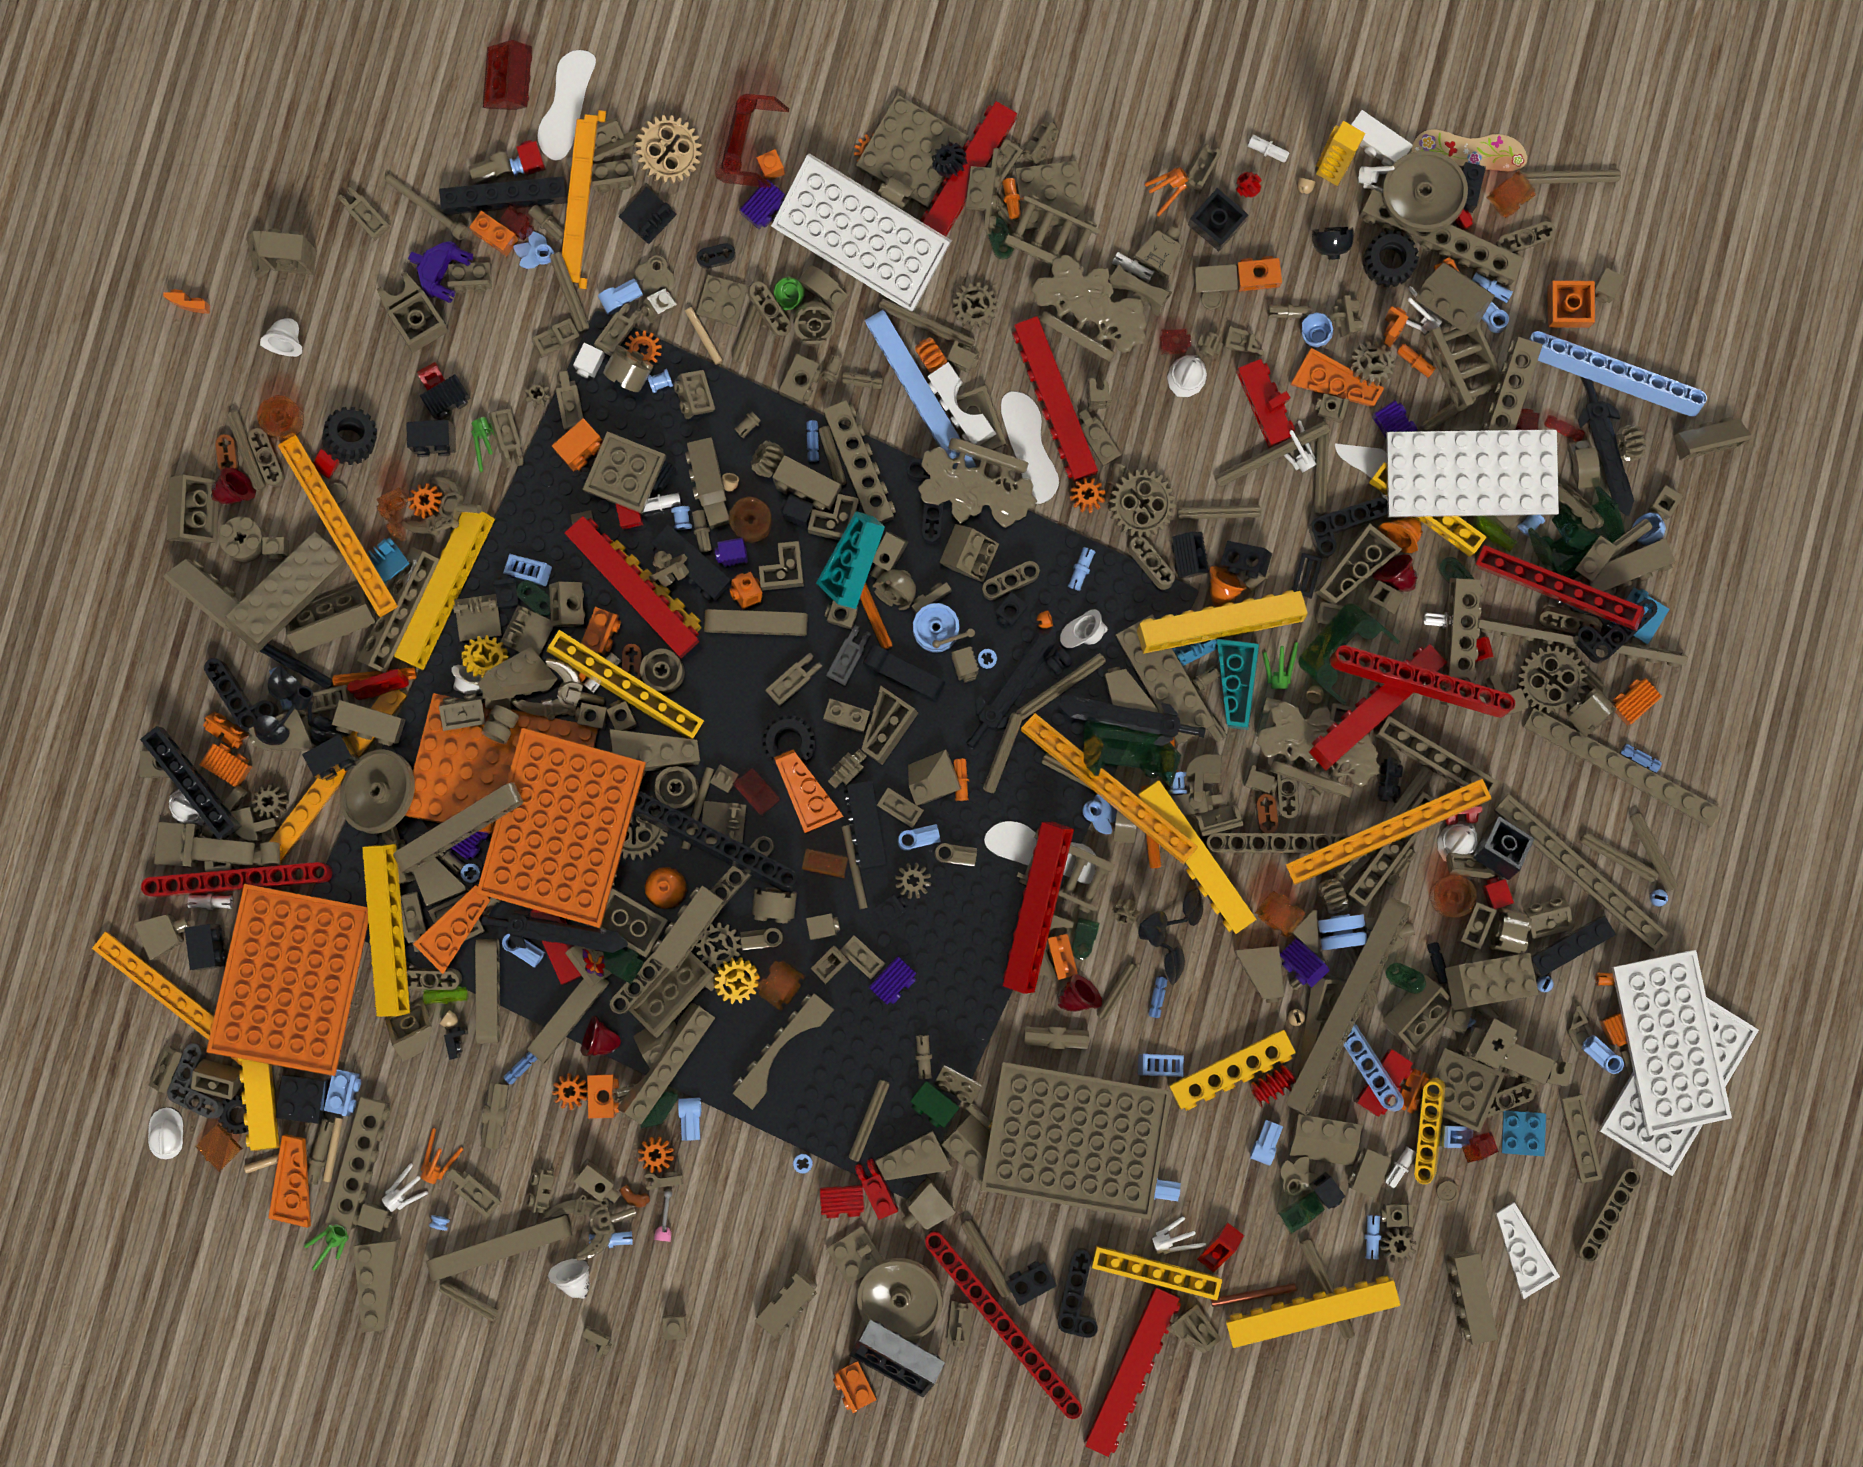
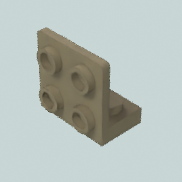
M159 822L154 863L158 865L197 867L198 860L191 859L193 838H200L201 825Z

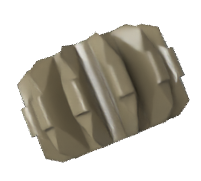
M1628 425L1619 428V431L1616 432V440L1621 459L1635 461L1645 455L1646 439H1644V432L1641 431L1640 427Z
M770 441L760 444L752 456V470L760 476L771 477L784 457L783 448Z
M268 784L267 789L265 786H260L262 793L255 791L254 795L258 799L252 800V803L258 804L253 808L254 812L260 811L259 817L261 818L266 816L267 819H272L273 815L276 818H280L279 810L286 812V808L282 806L283 804H289V801L283 800L287 793L281 792L280 786L274 789L273 784ZM268 798L274 801L272 806L266 802Z
M908 863L906 864L908 872H905L903 868L899 869L904 876L898 875L896 879L903 880V883L896 884V888L904 886L905 888L900 894L904 895L908 890L909 899L912 898V892H915L916 897L920 898L918 891L921 890L924 894L927 893L923 885L931 886V883L924 882V879L930 878L931 875H922L926 871L925 867L920 872L917 871L918 863H915L914 870H911V865ZM914 875L915 878H919L920 881L917 882L918 885L916 887L907 883V879L910 880L909 876Z
M1337 878L1327 879L1318 884V892L1322 904L1330 915L1338 914L1348 908V900L1344 888Z
M1394 1227V1234L1387 1230L1386 1234L1389 1238L1381 1237V1241L1385 1242L1386 1245L1380 1246V1249L1387 1250L1383 1256L1385 1258L1391 1256L1390 1262L1395 1263L1398 1258V1262L1403 1264V1257L1410 1261L1411 1257L1408 1253L1416 1254V1250L1412 1249L1411 1246L1417 1245V1242L1410 1241L1414 1235L1412 1233L1406 1235L1407 1229L1402 1228L1399 1233V1229ZM1398 1240H1401L1400 1243L1403 1247L1402 1249L1398 1248L1399 1251H1396L1397 1248L1394 1246V1243H1399Z

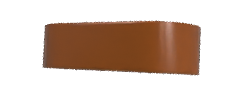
M227 434L220 435L215 442L219 469L226 468L223 466L227 464L228 457L229 461L233 463L230 468L238 470L239 460L236 441ZM225 439L231 443V445L227 446L228 452L221 446Z
M628 644L622 651V669L630 673L631 666H634V672L638 673V676L634 677L641 680L640 665L642 662V651L636 644ZM631 648L638 652V655L634 656V662H631L630 656L626 655L627 652H630Z
M1263 794L1256 801L1258 827L1263 833H1274L1278 828L1276 801L1272 795ZM1264 798H1267V801L1272 803V805L1268 806V813H1265V807L1260 805ZM1266 815H1269V821L1274 823V826L1270 827V831L1267 830V827H1263V823L1266 822Z

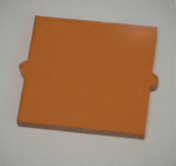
M219 1123L195 1146L205 1157V1160L209 1161L219 1172L243 1149L232 1138V1134H228Z

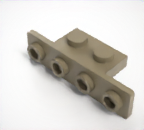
M616 117L598 124L593 161H600L609 154L619 153L624 148L640 142L636 138L638 134L643 135L640 128L623 135ZM572 156L566 159L570 170L572 165Z
M994 148L991 168L971 166L966 208L969 210L986 211L984 222L986 234H991L992 228L995 229L996 226L994 209L998 208L999 197L996 193L997 188L1001 186L999 170L1004 164V156L1001 155L999 148Z

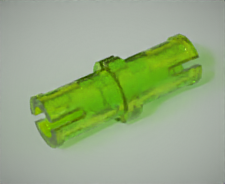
M1482 517L1475 527L1490 537V541L1497 542L1508 552L1517 543L1516 540L1502 531L1503 528L1500 526L1496 527L1485 517Z
M466 987L453 990L423 991L424 1004H449V1002L467 1001L468 999Z

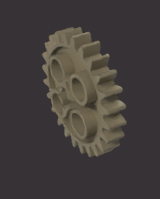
M1142 469L1141 475L1139 470H1134L1133 475L1127 472V479L1119 477L1121 484L1114 483L1113 486L1117 490L1109 492L1114 496L1113 499L1108 500V502L1113 503V506L1108 508V510L1114 511L1110 518L1118 519L1115 526L1123 525L1121 528L1122 532L1129 529V536H1133L1135 531L1136 537H1141L1142 533L1145 537H1149L1150 531L1153 535H1156L1157 528L1164 530L1162 523H1170L1167 516L1174 515L1169 511L1170 508L1176 507V505L1170 504V501L1175 499V496H1169L1173 489H1166L1168 481L1160 482L1162 475L1155 477V471H1150L1148 474L1147 469ZM1142 483H1144L1147 488L1144 494L1140 493L1139 487ZM1130 489L1133 490V492H1134V494H1135L1136 496H1134L1133 494H1131ZM1126 497H1129L1131 500V505L1128 508L1124 505ZM1155 499L1159 501V508L1157 510H1154L1152 507ZM1139 500H1144V507H1139V505L1141 504ZM1139 513H1142L1144 516V521L1141 524L1137 521Z
M1547 646L1546 652L1538 648L1539 654L1536 655L1531 652L1533 659L1525 658L1524 660L1528 665L1520 666L1524 673L1518 674L1519 677L1523 678V681L1519 682L1518 685L1524 686L1522 691L1528 694L1525 697L1526 701L1532 699L1531 707L1538 704V711H1541L1543 707H1546V713L1548 714L1551 708H1554L1556 714L1559 712V707L1567 711L1566 705L1569 704L1574 707L1573 700H1581L1578 693H1585L1581 689V686L1588 684L1582 681V678L1588 676L1581 673L1585 666H1578L1581 659L1577 658L1574 660V652L1567 655V648H1564L1562 652H1559V646H1555L1554 651H1551L1550 646ZM1548 659H1554L1556 662V667L1552 671L1545 668V662ZM1540 667L1551 676L1556 674L1557 677L1555 679L1568 688V691L1565 692L1554 683L1549 685V679L1538 672L1537 668ZM1567 671L1573 675L1572 682L1568 684L1562 680V675ZM1537 675L1543 679V684L1538 688L1532 685V679ZM1553 688L1558 689L1560 692L1557 700L1549 698V692Z
M636 799L635 806L640 805L642 801ZM656 808L650 810L651 815H659L660 810ZM633 814L629 825H633ZM636 817L637 824L640 827H636V844L634 845L632 844L633 830L631 827L628 828L629 838L624 842L622 849L624 859L629 854L633 861H635L636 855H639L643 860L644 853L651 857L650 850L654 849L658 852L659 850L656 845H664L661 837H668V834L663 832V829L643 821L639 817ZM642 832H649L651 837L647 842L639 840V835Z

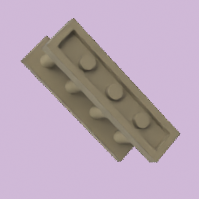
M1029 194L1028 197L1023 196L1021 199L1027 205L1015 233L1006 235L1003 244L1053 265L1052 261L1061 257L1060 252L1072 225H1076L1084 229L1072 256V259L1079 263L1091 233L1097 235L1101 230L1096 228V223L1089 220L1082 222L1041 203L1040 198ZM1036 207L1045 211L1046 214L1034 241H1031L1029 244L1023 241L1024 237L1022 236ZM1053 216L1065 220L1053 250H1050L1048 253L1042 250L1043 246L1041 244Z
M1480 322L1474 332H1463L1457 328L1443 334L1440 327L1424 336L1458 412L1474 403L1472 398L1492 390L1494 392L1497 382L1502 381L1503 376L1481 330ZM1468 334L1472 345L1451 352L1446 341ZM1476 352L1481 364L1459 371L1455 360ZM1485 372L1489 383L1468 390L1464 379Z
M1038 830L1034 836L1036 839H1038ZM1070 844L1068 854L1075 856V861L1077 862L1064 891H1059L1058 895L1077 903L1078 909L1089 913L1090 910L1095 911L1096 907L1090 904L1103 875L1107 871L1112 872L1115 864ZM1033 856L1025 874L1023 875L1019 872L1017 874V877L1020 878L1019 882L1024 885L1028 883V871L1032 866ZM1089 862L1095 865L1094 870L1096 872L1083 901L1072 897L1071 894L1084 865L1087 866Z

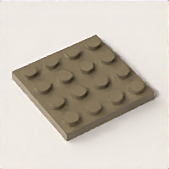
M896 95L858 160L856 167L884 184L887 178L890 177L915 189L912 200L928 208L946 177L940 176L933 168L931 156L936 154L935 149L941 148V143L946 146L950 141L953 144H959L963 148L969 136L903 97Z

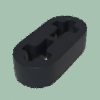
M724 243L703 248L697 253L696 257L700 267L709 269L732 263L735 260L736 252L731 244ZM724 249H727L728 252H732L729 254V258H725L724 255H717L723 254ZM704 254H707L708 257L715 256L709 259V263H705L704 260L700 261Z

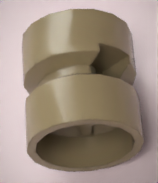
M494 705L489 715L491 720L486 721L481 733L491 740L506 744L511 735L510 728L515 727L519 716L507 708Z

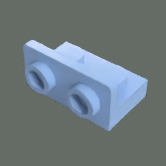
M337 1069L336 1076L331 1077L324 1111L341 1114L346 1117L354 1113L357 1103L354 1100L355 1093L359 1092L361 1086L360 1074Z

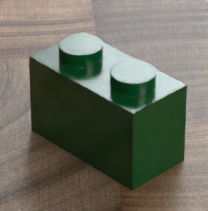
M927 1080L910 1100L913 1103L911 1107L920 1115L923 1112L930 1117L928 1121L937 1128L940 1125L944 1128L960 1108V1106Z

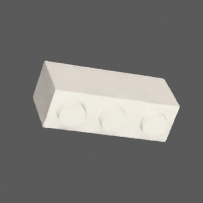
M1361 110L1351 124L1366 133L1360 144L1365 149V153L1373 158L1377 157L1380 159L1384 166H1392L1401 157L1407 155L1413 147L1410 142L1363 110Z

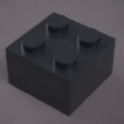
M1217 188L1192 215L1188 226L1217 251H1220L1242 227L1249 215Z
M449 420L406 422L407 447L414 454H417V457H429L430 454L438 453V456H450L451 453L456 452V431Z
M341 734L302 754L312 775L322 780L326 779V781L335 778L337 772L342 769L347 771L355 767V762L360 760L350 739Z
M1498 816L1487 827L1473 858L1505 879L1510 880L1521 870L1535 838Z
M219 924L184 928L190 970L226 967L225 962H227L228 955L226 949H223L222 942L225 940V933Z
M282 1075L276 1118L320 1124L325 1115L324 1107L330 1080Z

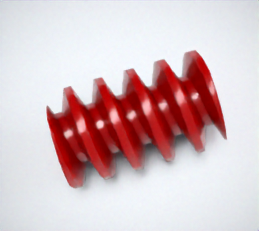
M1284 1065L1280 1066L1281 1073L1276 1069L1273 1070L1274 1077L1266 1074V1081L1259 1078V1086L1254 1082L1251 1083V1091L1261 1108H1263V1100L1270 1104V1096L1277 1100V1092L1284 1096V1088H1287L1290 1092L1292 1091L1291 1084L1295 1085L1296 1080L1290 1070Z

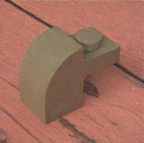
M812 265L809 266L798 280L810 294L819 297L834 312L837 311L848 297L834 279Z
M1590 440L1570 442L1568 450L1573 460L1572 475L1577 488L1599 486L1600 466L1596 447H1592Z
M1498 674L1486 679V687L1505 692ZM1521 688L1508 693L1514 697L1515 707L1507 715L1529 708ZM1500 702L1501 707L1506 709L1505 705Z
M1201 755L1193 759L1188 765L1187 782H1190V793H1194V801H1203V783H1221L1222 755Z
M1116 809L1113 841L1134 843L1137 826Z
M252 807L231 812L242 826L235 832L246 840L262 841L261 832L263 835L275 832L276 828L280 827V822L277 818L258 822Z

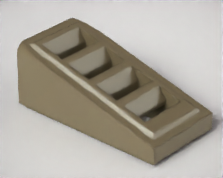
M347 685L313 692V697L310 700L313 702L312 714L336 710L338 704H335L333 693H336L337 703L339 700L352 704H355L354 694L347 690ZM326 694H327V697H328L329 706H327V704H326V698H325V695H326ZM316 696L320 698L321 708H318Z

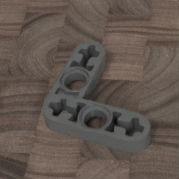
M189 1044L183 1052L168 1088L167 1096L170 1101L206 1118H219L224 1110L222 1102L200 1091L191 1089L193 1070L202 1059L206 1058V1049L199 1044ZM194 1050L198 1053L197 1057L192 1054ZM188 1067L191 1070L189 1078L185 1079L183 1071ZM179 1090L180 1093L187 1095L185 1097L178 1096V1094H176V1091ZM195 1095L199 1097V1103L196 1107L191 1102ZM205 1105H211L215 1108V1111L212 1112V1110L204 1107Z

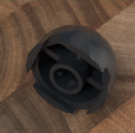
M1348 227L1325 228L1324 232H1319V229L1312 230L1314 248L1321 255L1328 256L1329 260L1340 259V255L1347 253L1352 247L1354 239L1353 227L1350 229Z

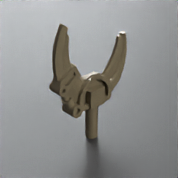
M432 477V484L440 487L445 493L439 508L440 514L437 517L432 515L423 522L403 521L401 525L414 533H431L434 536H438L442 529L446 530L450 527L455 529L459 526L458 518L461 512L479 514L482 511L481 505L463 504L464 497L461 495L460 488L451 479Z
M546 659V666L555 670L564 681L558 689V699L553 701L551 699L541 700L542 703H532L523 699L511 701L514 706L526 713L545 716L549 720H553L555 716L561 714L574 716L579 700L603 705L604 697L581 692L583 683L580 681L575 669L560 660Z
M581 1195L577 1200L558 1204L550 1209L544 1217L547 1219L550 1217L556 1218L569 1213H574L575 1216L585 1217L587 1215L590 1217V1227L596 1235L584 1250L577 1253V1261L596 1256V1254L601 1253L609 1245V1240L612 1238V1234L615 1233L613 1223L636 1216L637 1212L635 1207L611 1215L609 1211L610 1203L607 1199L604 1198L600 1202L597 1199H588L585 1195Z

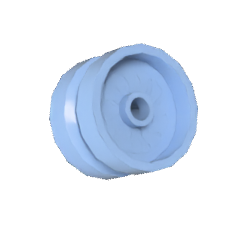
M940 603L929 604L922 607L913 621L914 637L923 649L930 652H943L949 649L956 640L942 644L939 648H934L932 643L934 640L940 641L959 635V620L950 607ZM933 624H937V626L940 627V629L938 631H934L932 629Z
M1347 914L1333 916L1327 920H1319L1318 927L1320 932H1333V936L1321 939L1322 950L1365 945L1367 933H1353V929L1365 926L1364 914L1355 916Z

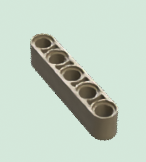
M705 610L704 632L806 636L808 614L796 612Z
M476 939L477 1044L499 1043V939Z
M604 978L590 987L585 979H583L527 1050L542 1063H545L604 991L609 981Z
M1624 1167L1618 1171L1575 1248V1254L1580 1260L1591 1263L1599 1257L1640 1184L1641 1175L1637 1170ZM1628 1172L1633 1174V1180L1630 1183L1625 1181V1175ZM1620 1190L1623 1193L1621 1201L1616 1202L1614 1195ZM1607 1209L1612 1211V1217L1609 1220L1604 1218V1212ZM1596 1228L1602 1230V1235L1598 1239H1595L1593 1236ZM1589 1246L1591 1248V1255L1584 1257L1583 1249Z

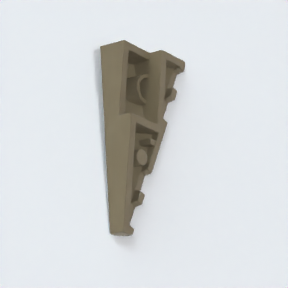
M1326 974L1311 988L1299 1075L1347 979Z

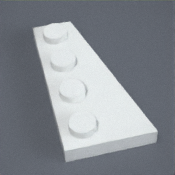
M1512 1202L1496 1212L1495 1215L1522 1299H1525L1560 1276L1516 1204Z

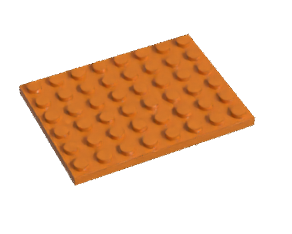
M433 693L413 769L415 779L414 796L405 816L443 823L506 785L522 728L590 747H595L599 729L556 718L549 720L545 716L511 709V711L519 716L515 727L510 728L511 735L507 743L501 744L481 733L485 724L443 731L439 703L449 696ZM483 704L485 720L490 721L489 715L492 709L485 708V704ZM496 821L479 831L493 834Z
M522 728L506 784L514 782L524 802L519 807L496 820L476 893L601 928L647 762Z
M244 884L206 1052L336 1076L369 924L368 908Z

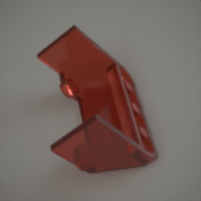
M743 94L730 107L715 167V176L723 183L771 187V183L759 174L741 171L742 161L740 158L751 113L755 109L789 112L790 108L775 96Z

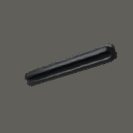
M268 643L259 651L326 689L331 688L333 685L331 678Z

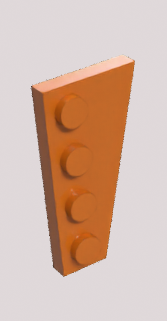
M1313 348L1309 350L1290 384L1321 394H1328L1342 399L1346 398L1349 399L1348 401L1370 407L1375 406L1384 390V387L1376 386L1374 382L1370 386L1367 385L1366 380L1361 383L1360 376H1353L1355 371L1350 370L1348 367Z
M794 749L774 757L804 833L844 817Z
M476 884L413 943L442 974H444L491 900L488 896L476 893L478 888Z
M284 1134L281 1139L268 1218L308 1228L311 1226L306 1141L305 1138Z

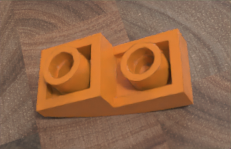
M172 289L170 292L163 293V297L182 309L210 314V305L202 298H191L190 301V297L178 289Z

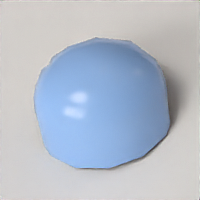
M1316 312L1309 314L1303 320L1302 337L1309 346L1320 347L1326 345L1331 340L1333 326L1331 320L1325 314Z
M1649 512L1640 516L1632 528L1644 519L1649 520L1653 528L1637 541L1643 545H1650L1660 541L1664 537L1666 526L1659 514Z

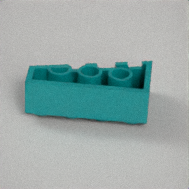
M857 511L854 513L816 582L838 605L856 609L885 528L874 516Z
M1217 639L1227 727L1249 730L1259 644Z

